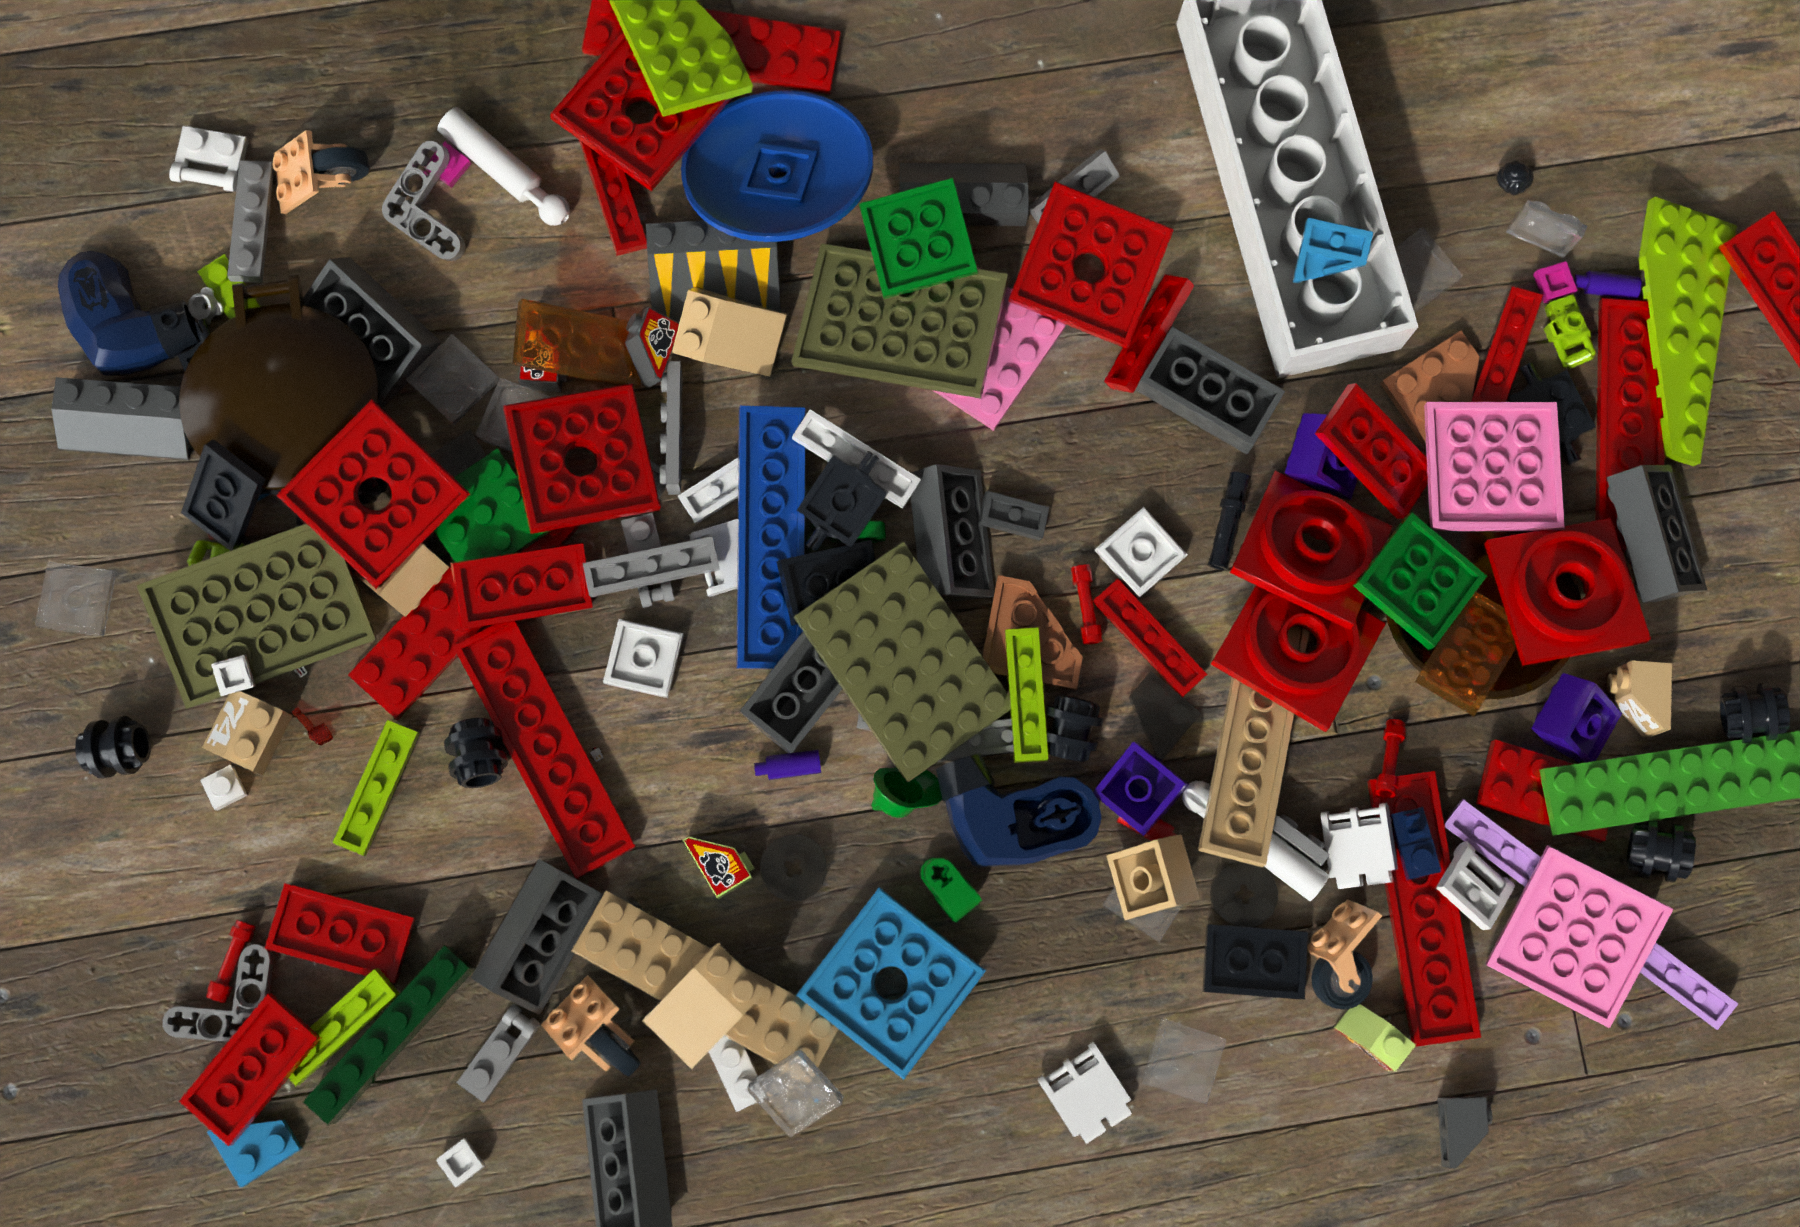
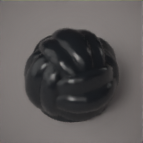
M1519 160L1507 162L1500 168L1496 177L1498 185L1506 193L1514 196L1525 192L1532 185L1534 178L1531 169Z

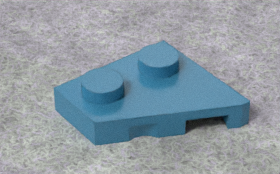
M1307 218L1292 282L1299 283L1365 266L1373 232Z
M286 1120L250 1124L235 1144L227 1146L211 1130L207 1131L240 1188L245 1187L303 1149Z

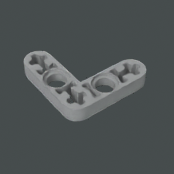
M427 141L422 143L389 192L383 202L382 213L387 221L439 258L455 261L464 254L465 242L463 238L421 208L422 203L449 162V152L444 145L435 141ZM430 150L433 152L437 151L436 155L439 157L437 162H429L430 157L427 154ZM419 164L430 170V175L418 169ZM419 174L423 179V186L419 191L412 192L409 189L408 181L413 175ZM403 191L406 195L413 197V201L405 199L406 197L400 195ZM394 204H402L401 209L404 211L402 216L395 215ZM422 219H427L431 224V231L427 236L420 237L416 231L417 223ZM440 236L448 241L453 240L454 251L445 252L446 247L439 241H435V239Z
M255 944L246 947L241 952L232 1011L186 1006L173 1007L164 1014L162 1020L165 1032L170 1036L179 1038L228 1042L237 1031L230 1030L231 1023L243 1024L264 997L270 993L274 963L271 950L264 949L265 946ZM259 950V956L264 957V964L257 965L256 975H263V980L245 979L246 973H254V964L249 963V957L255 956L256 951ZM250 984L257 985L261 991L259 1000L253 1004L246 1002L243 997L244 989ZM180 1012H182V1018L197 1020L196 1026H181L180 1031H178V1026L172 1024V1020L179 1017ZM211 1015H217L222 1020V1028L215 1035L209 1034L205 1029V1022Z

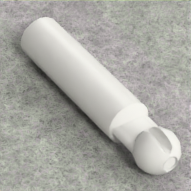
M455 107L443 116L438 125V132L520 202L531 200L538 206L539 216L544 223L556 226L567 221L570 207L566 199L560 195H549L540 188L541 177L459 107Z
M1194 781L1189 783L1182 794L1183 803L1188 810L1197 813L1202 818L1205 816L1210 785L1204 781ZM1272 832L1267 864L1264 867L1307 900L1311 901L1323 888L1330 875Z

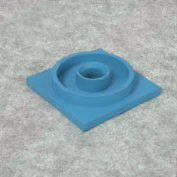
M878 888L796 996L904 1080L986 970L885 891ZM885 967H897L907 977V990L899 999L886 1000L876 992L874 986L875 977Z

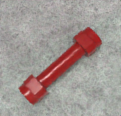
M1084 564L1071 567L1072 583L1077 585L1084 626L1080 629L1083 645L1103 642L1101 625L1096 624L1090 583L1093 581L1090 565Z
M1399 719L1387 720L1383 732V739L1386 741L1382 774H1379L1375 785L1376 795L1382 798L1395 797L1398 788L1399 778L1395 776L1399 745L1403 742L1406 735V724Z
M236 919L229 934L233 939L216 981H210L206 994L207 998L226 1003L233 988L229 986L245 943L251 942L255 925Z

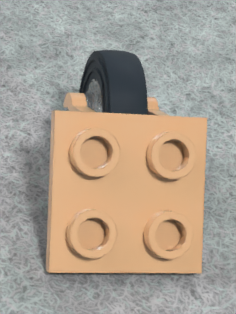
M305 130L274 153L273 168L276 171V197L280 204V213H289L319 192L318 188L345 187L346 183H351L365 177L369 173L367 154L360 149L347 147L345 144L313 143L312 131Z
M1348 899L1334 909L1331 919L1323 928L1318 929L1312 935L1310 943L1307 945V952L1314 955L1317 959L1311 978L1315 994L1326 1005L1342 1010L1358 1006L1366 999L1371 990L1373 982L1371 967L1368 961L1361 954L1354 951V949L1382 917L1378 911Z
M589 975L573 988L571 993L556 1009L551 1011L548 1018L541 1024L571 1060L582 1050L604 1071L607 1072L613 1065L627 1076L632 1075L641 1064L637 1056L629 1049L635 1041L612 1019L620 1009ZM604 1023L607 1027H609L614 1032V1034L602 1024ZM587 1040L595 1047L597 1052L586 1043Z

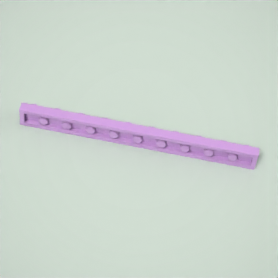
M1462 798L1444 821L1445 828L1463 841H1468L1476 851L1526 887L1541 857ZM1655 943L1640 971L1641 974L1716 1030L1721 1027L1738 1005L1737 1002L1657 943Z

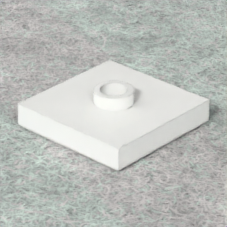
M1145 507L1139 510L1095 549V552L1138 599L1187 556V553Z
M619 619L603 683L668 698L684 636L683 633Z

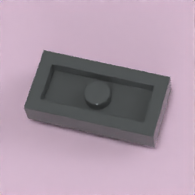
M987 491L984 494L978 525L1040 541L1044 535L1049 507Z

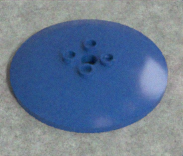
M800 91L763 92L729 103L720 111L684 153L681 163V178L685 194L693 209L703 220L719 231L751 241H789L813 235L827 229L844 218L856 207L867 191L872 178L873 151L870 138L861 122L840 104L819 95ZM778 172L786 173V175L781 178L772 177L776 175Z

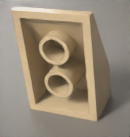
M697 287L691 288L687 292L672 353L710 364L770 377L787 314Z
M717 943L644 1018L643 1022L692 1069L767 990Z

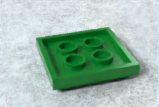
M953 178L859 203L884 299L978 274Z
M498 449L454 477L470 492V495L434 530L455 562L522 552L553 531L530 534L519 479Z
M1411 512L1404 518L1353 586L1423 646L1431 650L1438 644L1487 575Z

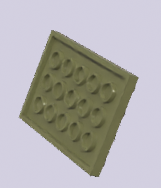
M821 243L791 362L795 367L981 399L1009 276L1006 273L977 269L978 274L884 299L871 251Z
M307 524L136 585L186 709L222 697L211 665L215 662L246 654L254 682L257 684L377 639L347 561Z
M904 541L793 617L906 782L914 779L1011 710L1010 696Z

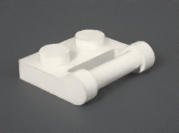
M183 126L175 161L170 168V179L180 183L187 180L221 186L226 191L235 192L237 189L239 161H244L249 141L245 136ZM189 162L228 168V171L225 174L187 167Z
M1464 841L1455 849L1453 853L1454 858L1436 889L1482 930H1488L1492 928L1513 892L1515 884L1507 877L1502 878L1475 853V848L1468 841ZM1469 865L1493 887V891L1466 866Z

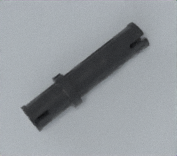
M1236 471L1230 472L1225 497L1220 501L1221 515L1208 562L1209 567L1227 571L1229 568L1230 556L1241 513L1245 512L1246 509L1244 501L1251 476Z

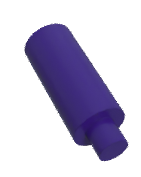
M1587 271L1586 275L1576 274L1574 276L1575 286L1583 288L1585 294L1637 300L1641 290V278L1637 276Z
M818 749L766 756V762L754 763L755 776L768 775L769 780L821 773Z

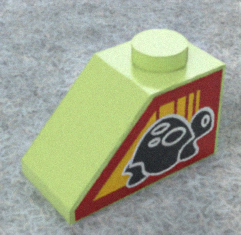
M692 837L683 839L717 899H721L753 879L749 872L755 868L745 851L738 854L733 847Z
M1361 1004L1348 1009L1334 1026L1338 1032L1386 1071L1396 1072L1416 1046L1415 1043L1393 1025Z

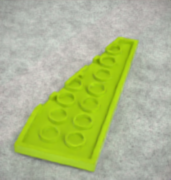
M609 0L663 117L752 92V81L729 34L696 0Z
M1655 196L1648 200L1639 253L1640 270H1644L1646 286L1642 287L1644 299H1648L1649 304L1648 334L1653 369H1657L1659 378L1656 393L1657 398H1661L1664 418L1660 419L1664 452L1666 458L1695 466L1701 464L1731 268L1718 247L1736 235L1737 225Z

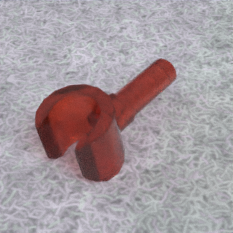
M295 708L292 711V714L307 730L309 738L317 745H323L333 739L329 728L324 722L315 727L299 708Z

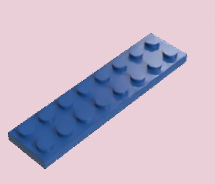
M739 406L736 669H773L803 632L798 624L791 626L776 561L804 555L805 516L798 512L797 509L805 498V447L794 441L792 436L805 417V407Z

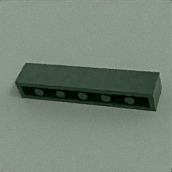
M444 945L305 1098L303 1103L327 1125L336 1124L472 974L475 968L451 946Z

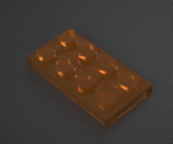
M521 299L518 302L512 365L618 386L633 383L634 389L638 388L641 383L625 344L629 333L626 330L628 320L527 299Z
M1475 592L1446 631L1415 682L1474 717L1516 649L1505 609Z

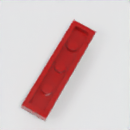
M579 140L616 256L646 249L647 240L625 172Z
M1164 275L1138 321L1129 347L1121 350L1104 380L1110 388L1134 393L1140 379L1195 286L1188 278Z
M1511 287L1471 402H1507L1542 304L1543 294Z
M1118 578L1093 600V603L1181 698L1207 676V673Z

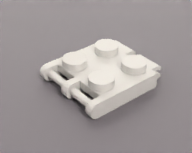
M738 519L689 534L690 540L713 536L720 570L714 571L718 583L717 586L714 584L711 572L704 573L709 587L706 589L708 597L737 589Z
M1381 803L1377 808L1363 810L1353 807L1350 808L1349 812L1330 814L1329 811L1321 812L1325 850L1330 854L1327 858L1329 877L1336 878L1338 889L1363 886L1362 874L1366 875L1367 885L1393 882L1392 870H1398L1387 803ZM1380 814L1378 818L1364 820L1360 818L1361 816ZM1351 819L1350 822L1332 824L1333 820Z
M1094 1042L1088 1045V1050L1071 1061L1069 1059L1063 1061V1066L1044 1078L1042 1075L1037 1078L1073 1137L1080 1134L1086 1144L1106 1131L1100 1121L1103 1118H1106L1110 1126L1113 1127L1132 1114L1126 1105L1131 1100ZM1091 1055L1094 1056L1092 1059L1085 1062L1077 1069L1074 1068V1066H1076L1086 1058L1090 1057ZM1068 1071V1075L1049 1086L1048 1083Z

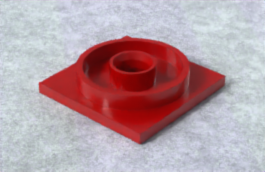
M622 31L550 113V118L652 192L731 99L663 117ZM646 101L656 108L657 113L652 121L645 124H636L626 116V111L634 102Z
M1055 181L1008 301L1127 349L1174 229ZM1082 254H1094L1102 261L1104 273L1100 280L1088 283L1076 276L1074 262Z
M633 383L503 406L530 534L660 510V501ZM578 447L590 450L597 460L596 469L591 474L585 476L572 474L565 464V457L570 450Z
M372 399L276 496L376 589L470 495V492ZM371 477L385 480L391 488V500L386 507L380 510L368 509L359 500L358 490L361 483Z
M1274 471L1229 573L1351 630L1365 598L1353 585L1385 545L1393 526L1351 507L1336 496L1317 491ZM1303 533H1310L1316 539L1325 540L1330 547V551L1320 553L1312 550L1303 541Z
M1611 518L1568 525L1563 530H1539L1488 539L1484 543L1522 666L1643 644L1651 640ZM1569 573L1578 577L1583 582L1585 597L1579 600L1565 597L1558 589V576Z
M1255 585L1213 658L1211 665L1326 732L1334 721L1386 623L1360 609L1353 627L1349 630ZM1298 625L1302 629L1305 628L1313 633L1317 640L1316 649L1310 653H1302L1295 650L1288 640L1289 629Z

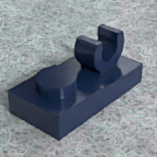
M1420 807L1391 814L1392 830L1406 880L1442 872L1424 808Z

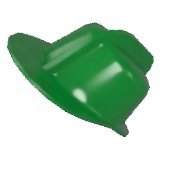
M896 767L879 768L874 773V799L871 803L873 810L883 811L895 818H903L916 808L931 807L937 805L942 800L938 778L928 770H925L909 782L905 781Z

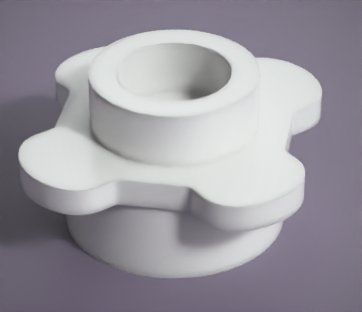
M210 287L202 288L201 293L193 295L188 302L190 314L198 320L205 319L207 326L210 325L212 318L216 315H222L224 311L223 304L216 300L214 291Z

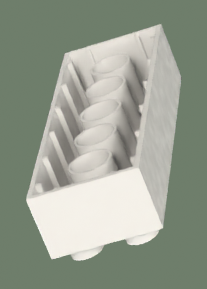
M1184 0L1176 25L1277 379L1401 349L1416 331L1418 324L1322 0ZM1307 218L1373 232L1365 266L1299 283L1292 282Z

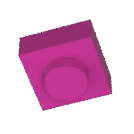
M444 142L442 145L449 152V162L439 179L452 188L471 166V162L448 143ZM436 152L430 158L429 162H437L439 160V157L436 155Z
M1567 261L1536 270L1533 274L1539 292L1543 294V303L1575 294L1577 291Z

